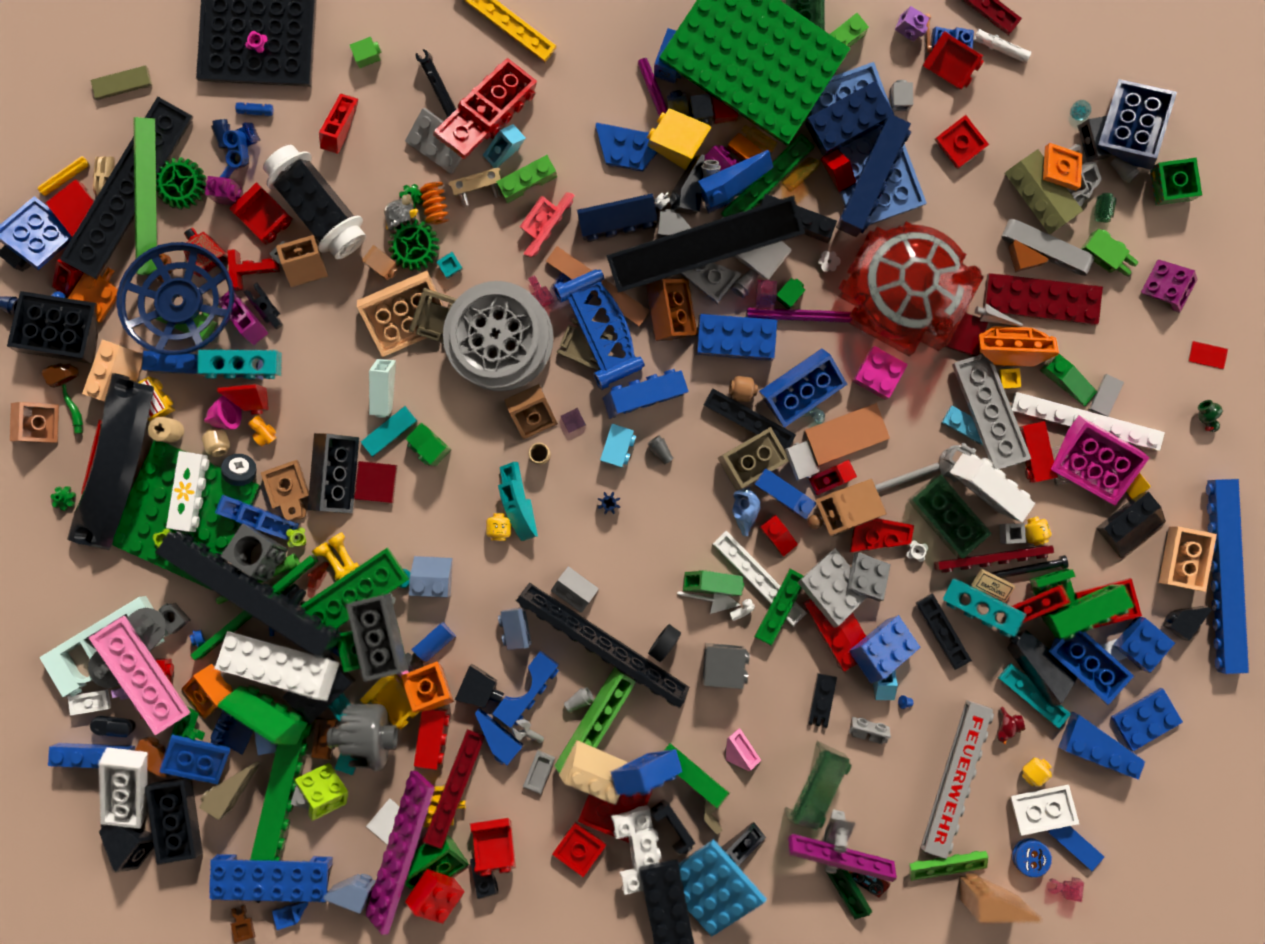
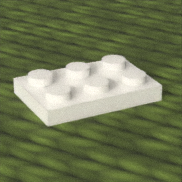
M1069 785L1010 796L1021 836L1079 824Z

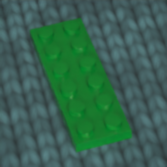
M387 547L301 606L306 609L307 614L311 616L314 614L323 620L322 623L326 626L332 625L338 628L349 621L346 604L389 594L410 579L389 547Z

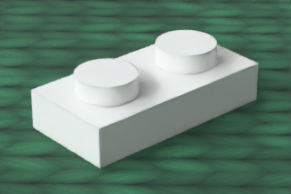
M108 689L77 694L73 697L67 696L70 716L111 708Z

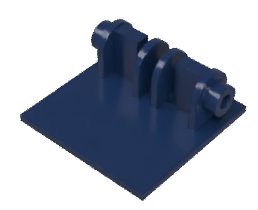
M222 710L211 734V743L218 745L220 742L243 755L254 730Z

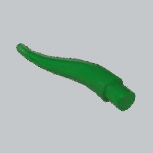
M63 384V396L72 414L74 434L83 433L82 415L78 407L70 399L66 385Z

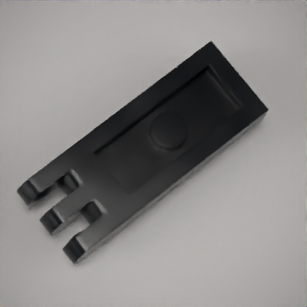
M817 673L808 718L809 725H812L813 719L816 718L815 726H820L821 719H823V727H828L837 682L836 676Z

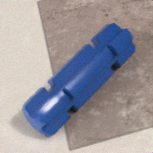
M237 102L235 106L237 114H245L246 112L247 115L262 116L264 114L265 116H272L274 112L273 105L264 104L263 106V104L247 103L245 105L243 102Z

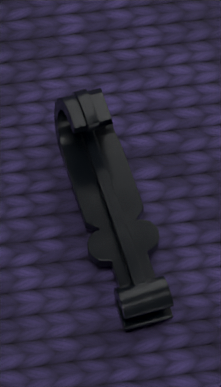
M423 49L425 58L423 59L422 56L416 53V60L421 63L448 118L457 109L433 63L432 55Z

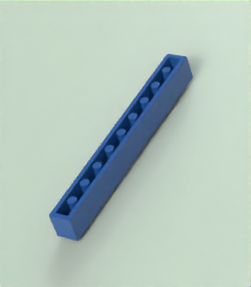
M1239 479L1207 480L1206 494L1209 501L1207 513L1210 520L1208 532L1217 534L1210 568L1213 579L1211 581V590L1213 591L1214 598L1212 600L1215 618L1213 619V628L1216 637L1214 639V648L1216 649L1215 667L1217 672L1224 674L1249 673Z

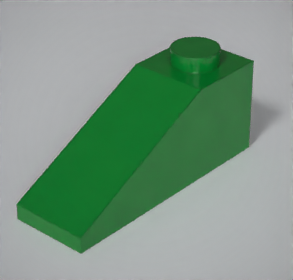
M1060 354L1049 359L1040 369L1044 375L1083 406H1086L1097 393V390L1078 369Z

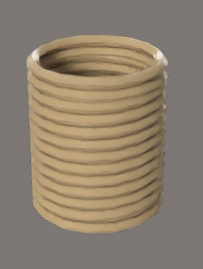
M535 443L529 448L528 455L532 462L542 465L549 461L551 452L545 444ZM537 446H544L547 449V457L541 462H536L532 457L533 449Z

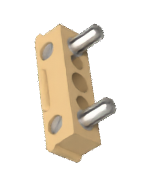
M498 167L450 181L449 185L452 187L455 197L460 195L463 207L469 206L466 193L492 186L494 196L498 198L496 190L499 197L501 194L496 181L501 179V170Z

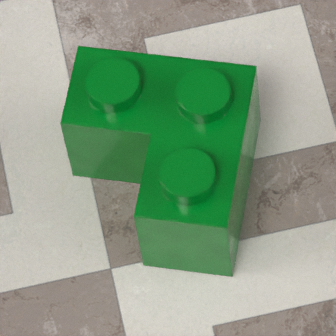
M422 422L406 438L409 442L407 446L413 452H417L419 454L418 458L428 466H437L452 450Z

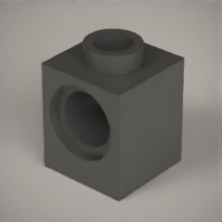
M167 603L158 610L165 618L166 630L169 634L177 633L191 621L177 603ZM171 612L175 615L174 622L169 619Z

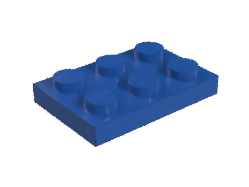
M1159 688L1111 716L1132 751L1183 723L1163 688Z
M171 735L159 772L218 785L230 752V747Z

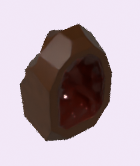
M59 363L43 369L42 375L47 385L55 388L75 379L79 375L77 367L72 366L70 363L65 365Z

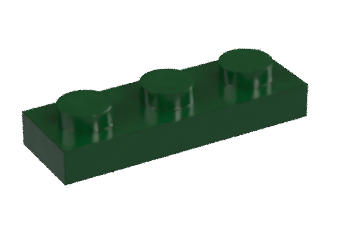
M838 868L836 873L826 872L853 918L856 920L870 916L873 911L849 871Z

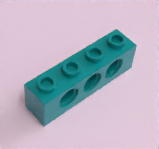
M198 350V373L205 375L204 378L217 379V375L224 376L225 379H236V376H243L244 379H256V376H263V379H275V376H281L282 353L277 350ZM220 360H223L224 366L219 370L217 364ZM243 360L244 365L238 370L237 363ZM262 360L263 367L257 370L256 363Z
M956 578L952 579L942 599L947 602L946 605L955 610L959 608L964 611V615L972 619L975 617L981 619V623L989 628L995 626L1000 629L999 633L1007 637L1017 635L1027 614ZM964 594L970 597L969 605H965L961 601V597ZM981 603L988 606L987 614H982L979 611ZM1001 612L1006 615L1007 620L1005 623L998 622V613Z

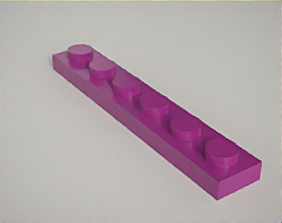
M791 834L788 837L789 855L890 882L897 879L895 862L893 860L848 848L846 852L839 853L835 851V845L796 834Z

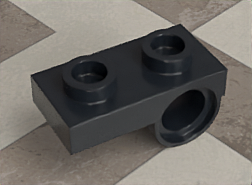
M475 858L470 859L477 899L497 895L499 890L494 873L492 872V875L480 876V874L474 871V867H476Z

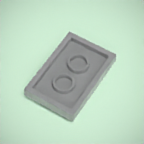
M422 108L405 142L452 174L462 158L433 136L434 130L444 121L426 108Z

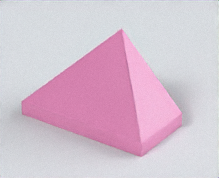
M739 728L727 738L726 761L751 771L761 759Z

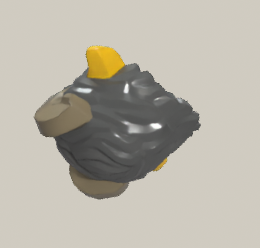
M409 194L403 195L402 199L392 201L386 205L384 215L387 230H392L394 227L400 229V223L410 221V219L416 220L418 210L414 209V203Z

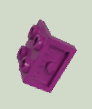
M1157 260L1141 293L1171 304L1173 311L1181 313L1198 280L1196 272L1186 267Z

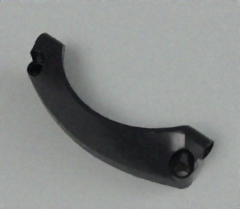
M112 373L104 402L102 423L93 463L82 497L74 512L67 540L93 548L111 549L137 467L154 386L137 383L136 381L129 380L130 377Z

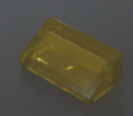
M810 157L807 158L782 181L783 186L789 192H793L818 169L820 161Z

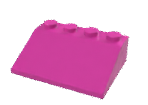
M1078 415L1066 433L1051 470L1116 505L1147 463L1149 457L1138 448Z

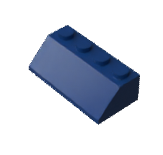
M821 348L759 392L769 409L785 428L848 384L831 354Z
M1080 630L1074 633V637L1067 640L1055 637L1049 652L1107 705L1114 700L1134 677L1130 671L1086 632H1081Z

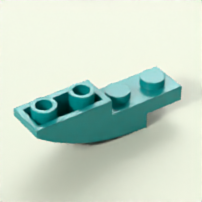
M511 462L501 466L502 484L498 485L507 517L521 541L535 538L538 534L531 499L525 498L519 462Z

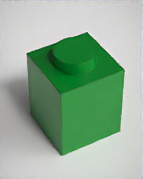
M790 278L777 293L775 299L784 307L790 309L805 292L804 284L798 279Z

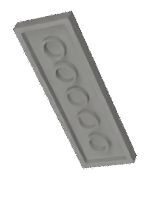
M983 354L955 362L952 365L988 459L993 463L992 467L1001 470L1029 461L1031 456L995 365Z

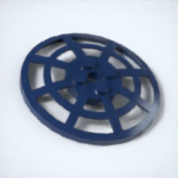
M185 242L161 244L141 254L125 271L117 291L116 305L118 316L127 334L147 350L164 355L191 353L212 342L227 325L234 305L233 282L224 264L207 249ZM171 251H190L188 263L175 262L164 265L159 257L160 254ZM198 254L213 261L222 272L212 278L204 269L196 265ZM152 259L157 270L147 277L142 287L130 283L136 272ZM186 269L184 278L172 279L168 271ZM194 271L202 275L208 282L197 287L191 282ZM161 275L164 283L157 291L150 290V285ZM225 279L229 289L228 309L218 308L219 293L217 285ZM212 289L213 293L212 306L204 305L202 294ZM127 290L139 294L138 311L140 317L128 320L125 307ZM145 297L154 299L156 309L147 314L145 311ZM177 297H183V302L180 305H174ZM200 312L208 313L209 316L205 322L197 328L193 319ZM215 315L224 317L217 330L203 341L200 332L209 326ZM161 316L168 323L164 332H162L150 321ZM186 323L190 331L184 334H172L176 324ZM145 324L151 332L161 337L156 347L142 340L135 333L133 327ZM192 337L196 344L183 350L164 349L168 340H183Z

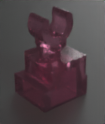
M535 275L528 278L535 290L532 295L544 308L555 302L546 286L541 287Z
M1072 877L1071 881H1064L1063 883L1053 878L1049 879L1051 883L1056 884V888L1048 889L1050 893L1057 894L1062 892L1065 899L1082 902L1084 882L1080 878Z

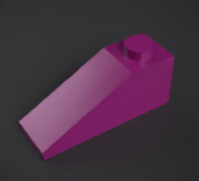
M229 291L219 298V304L223 309H228ZM234 291V305L230 320L240 334L251 344L255 345L268 332Z

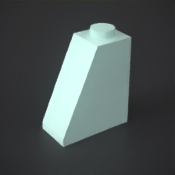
M377 359L369 370V415L383 418L389 416L392 411L396 360Z

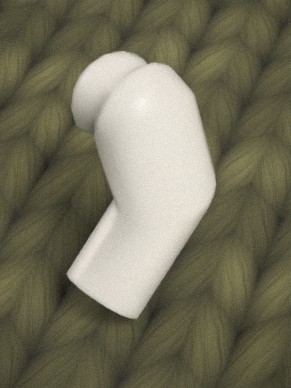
M751 599L744 600L742 602L743 607L729 612L732 621L743 618L754 610L755 604H753Z

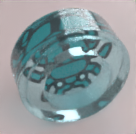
M1085 100L1075 102L1070 109L1071 116L1078 121L1086 119L1091 113V105Z

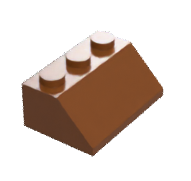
M661 279L646 284L656 341L674 340L698 335L687 279Z

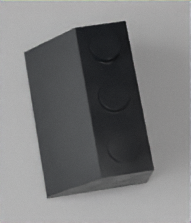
M1148 491L1128 501L1096 529L1119 557L1122 558L1163 525L1166 520L1161 506Z

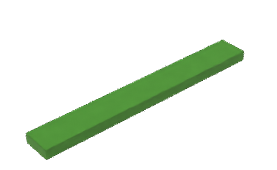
M133 117L136 258H138L147 250L157 246L155 119ZM152 259L146 262L136 274L150 275L157 270Z

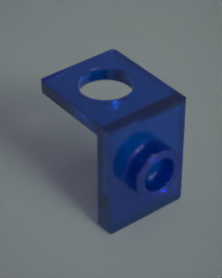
M244 122L242 123L243 127L237 129L245 134L247 147L261 141L253 123ZM235 134L232 136L234 144L237 142Z

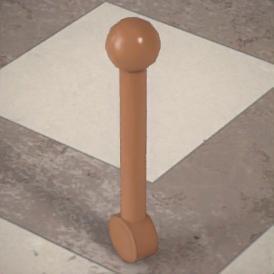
M927 13L925 15L929 17V20L926 25L928 27L926 31V53H930L931 15Z

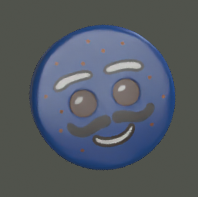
M1022 839L1014 846L1012 851V860L1015 867L1028 877H1040L1050 869L1052 863L1051 853L1037 839Z

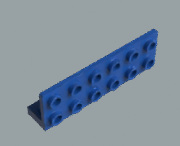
M217 854L210 860L209 898L211 900L326 902L323 898L328 892V869L333 864V857L313 856L310 861L237 860V854Z

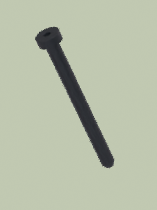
M1062 555L1057 560L990 573L1000 578L1056 567L1066 569L1069 567L1066 555Z

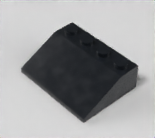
M20 291L7 347L20 353L92 364L96 347L97 303Z

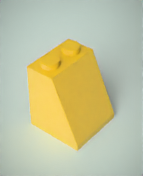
M669 108L666 114L662 112L658 118V127L656 129L652 128L648 134L649 142L647 146L686 170L709 133L711 126Z

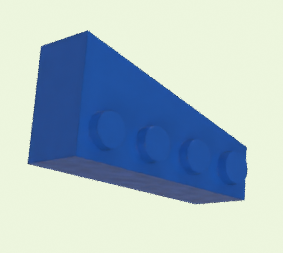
M675 369L665 371L664 375L660 377L654 374L646 377L647 380L640 382L638 379L629 382V386L623 388L622 385L612 387L611 391L603 397L609 419L615 418L622 412L627 414L637 410L638 407L646 408L656 404L658 401L661 403L688 393L682 370L675 371Z
M1071 712L1059 748L1139 780L1145 761L1081 715Z

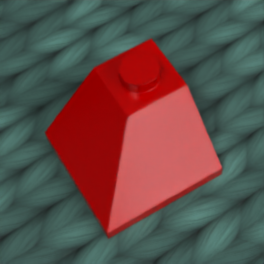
M251 384L217 388V392L242 410L251 412V415H261L263 411L269 410L266 387Z

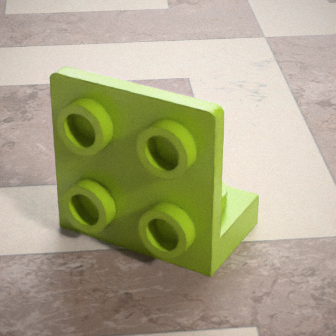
M330 763L295 779L296 785L309 803L308 816L312 821L347 804L348 790Z

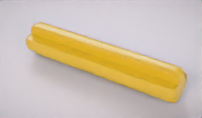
M84 157L78 158L38 186V191L43 196H47L89 166L88 161Z

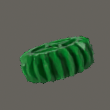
M179 157L178 161L172 158L171 164L165 161L166 167H160L161 173H156L159 179H156V184L158 185L156 191L159 192L158 197L163 199V203L166 205L169 204L172 208L177 206L180 210L183 209V206L190 209V203L197 206L195 200L202 201L200 194H205L203 188L206 187V183L203 181L207 177L202 175L204 170L198 168L199 165L196 162L192 163V160H185L182 157ZM181 170L191 171L193 176H184ZM169 191H177L181 197H173Z
M416 219L413 224L411 221H407L406 226L400 223L401 229L394 227L396 235L390 234V237L394 240L388 241V244L393 246L388 251L393 253L391 258L393 260L397 259L396 263L398 266L402 264L404 270L409 266L410 271H413L416 266L417 270L421 271V265L428 268L426 262L434 263L431 257H438L434 250H440V247L434 244L440 241L438 238H434L437 233L436 231H431L432 227L430 225L426 227L424 221L419 225V221ZM417 231L411 237H404L407 233ZM423 233L428 237V248L421 244ZM400 243L406 246L405 258L400 253ZM417 243L419 247L412 248L409 244ZM418 253L424 254L418 259L411 260Z

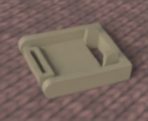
M423 288L409 332L413 333L417 325V335L439 341L441 333L443 334L447 314L457 298ZM432 297L449 302L448 307L431 302Z
M572 318L571 322L576 324L577 327L568 325L560 343V346L565 348L566 351L558 349L556 353L599 371L600 368L595 358H593V353L577 319ZM603 332L600 339L613 340L614 338L613 335Z

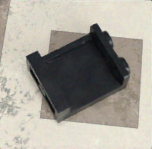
M663 799L650 809L651 816L657 822L666 816L680 837V840L672 845L673 849L679 855L689 853L693 849L692 846L696 843L670 804Z

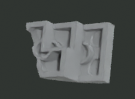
M1076 144L1069 149L1082 154L1081 188L1077 191L1067 189L1081 207L1084 201L1092 195L1094 188L1098 186L1102 178L1096 162H1087L1081 145Z

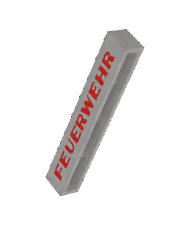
M969 700L965 702L920 846L924 852L947 859L948 854H951L953 850V837L958 833V821L965 811V799L970 795L971 788L969 786L971 779L973 780L976 776L975 766L977 761L981 759V747L983 742L985 743L987 740V728L992 723L994 717L993 709Z

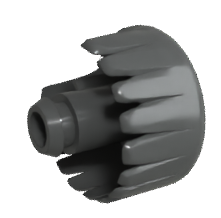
M351 704L346 706L342 713L349 715L341 716L340 721L348 723L339 725L338 729L334 726L328 730V747L333 750L335 747H338L340 754L351 755L352 759H357L349 762L348 766L371 768L373 771L382 770L387 763L389 749L397 748V726L390 725L388 711L382 704Z

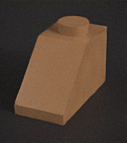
M375 245L371 247L362 259L369 268L387 281L389 278L392 279L398 272L397 263Z

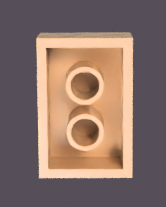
M1169 526L1159 583L1206 592L1217 534Z

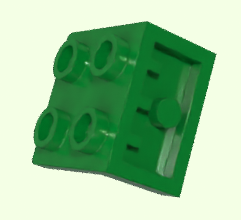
M1066 568L1029 579L1034 596L1063 585L1070 601L1076 600L1070 578L1075 577L1073 569Z

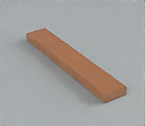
M558 246L555 247L546 260V263L571 280L592 271ZM604 279L602 285L614 298L624 317L640 327L650 313V310L623 291L618 293L617 288ZM591 291V292H590V293H591L592 295H594L595 297H598V294H597L596 291Z

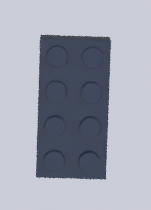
M874 81L808 117L805 125L824 157L882 126L889 114L894 115V112L877 82Z

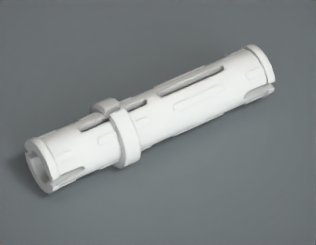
M981 29L978 30L974 37V41L988 46V49H995L1024 63H1027L1031 55V51L1020 48L1017 45L1002 40L996 34L992 35Z

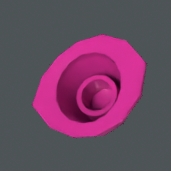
M221 396L208 409L204 422L209 423L215 428L236 429L242 420V409L226 397Z

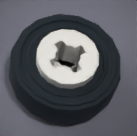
M230 455L223 460L221 465V475L230 485H247L256 476V463L248 455Z

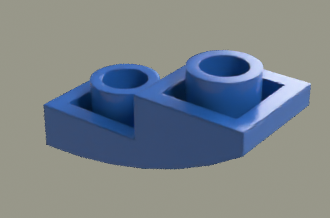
M935 27L932 30L931 48H934L945 31L973 49L974 30L959 27L955 29Z

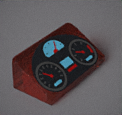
M849 871L855 883L878 898L891 885L889 881Z

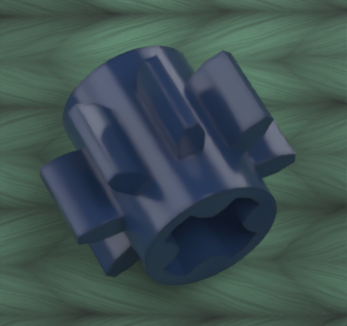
M604 492L605 497L603 499L598 498L602 502V505L598 508H604V514H607L608 510L615 514L614 508H620L616 502L620 498L615 499L613 497L614 492L611 493V496H607V493ZM612 498V502L615 505L607 509L604 501Z

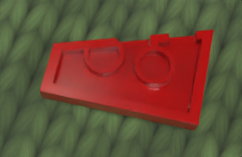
M876 518L854 527L850 552L911 544L914 525Z

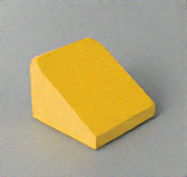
M1139 473L1126 490V493L1133 499L1147 491L1151 486Z

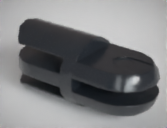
M97 716L90 723V730L94 734L127 738L136 728V723L131 719L110 716Z

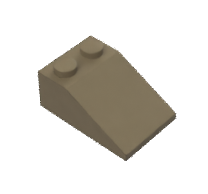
M771 427L718 457L720 464L736 491L758 480L765 468L773 471L789 461L785 450Z
M261 762L253 763L218 786H213L210 791L207 790L200 799L202 803L199 808L217 820L226 816L232 811Z

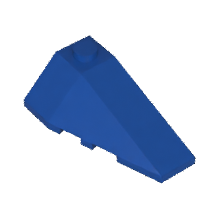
M769 150L698 181L708 213L729 204L773 168Z

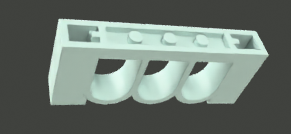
M146 596L136 598L39 657L62 697L69 695L73 697L82 692L81 688L87 685L86 682L93 681L90 676H83L79 672L68 652L81 644L91 659L97 649L89 637L124 615L129 617L138 609L153 608ZM167 630L165 631V635L163 636L161 641L156 646L165 642L164 638L169 636Z

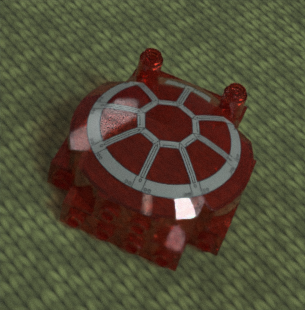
M906 221L902 226L899 225L897 228L887 231L877 226L874 231L870 230L868 232L865 242L860 247L854 262L847 271L850 275L847 280L843 279L838 287L841 290L838 297L856 306L849 315L852 318L849 324L910 357L920 342L937 351H940L949 344L984 276L981 275L979 267L974 265L968 267L963 263L967 254L949 236L934 228L913 225Z

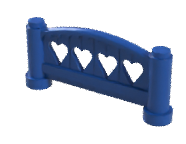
M595 269L563 284L562 282L554 284L553 289L560 303L566 300L570 303L600 368L593 375L599 389L603 390L608 388L609 384L642 370L645 364L640 356L635 357L633 342L625 317L614 298L602 285V281L605 279L601 269ZM591 291H596L598 294L597 298L601 300V305L584 304V301ZM600 308L605 309V315L609 317L608 323L592 321ZM607 326L614 328L613 333L617 335L615 341L600 339ZM615 343L621 344V350L625 352L624 358L608 356Z

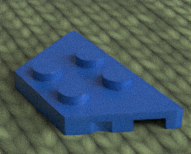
M596 122L595 126L606 165L643 172L658 153L647 146L649 142L647 138L648 132Z

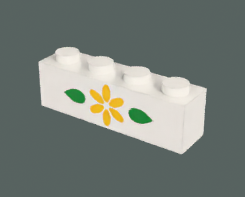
M179 451L166 528L189 532L196 531V528H198L200 523V517H198L199 509L203 505L201 495L202 490L206 486L205 471L209 468L208 455Z

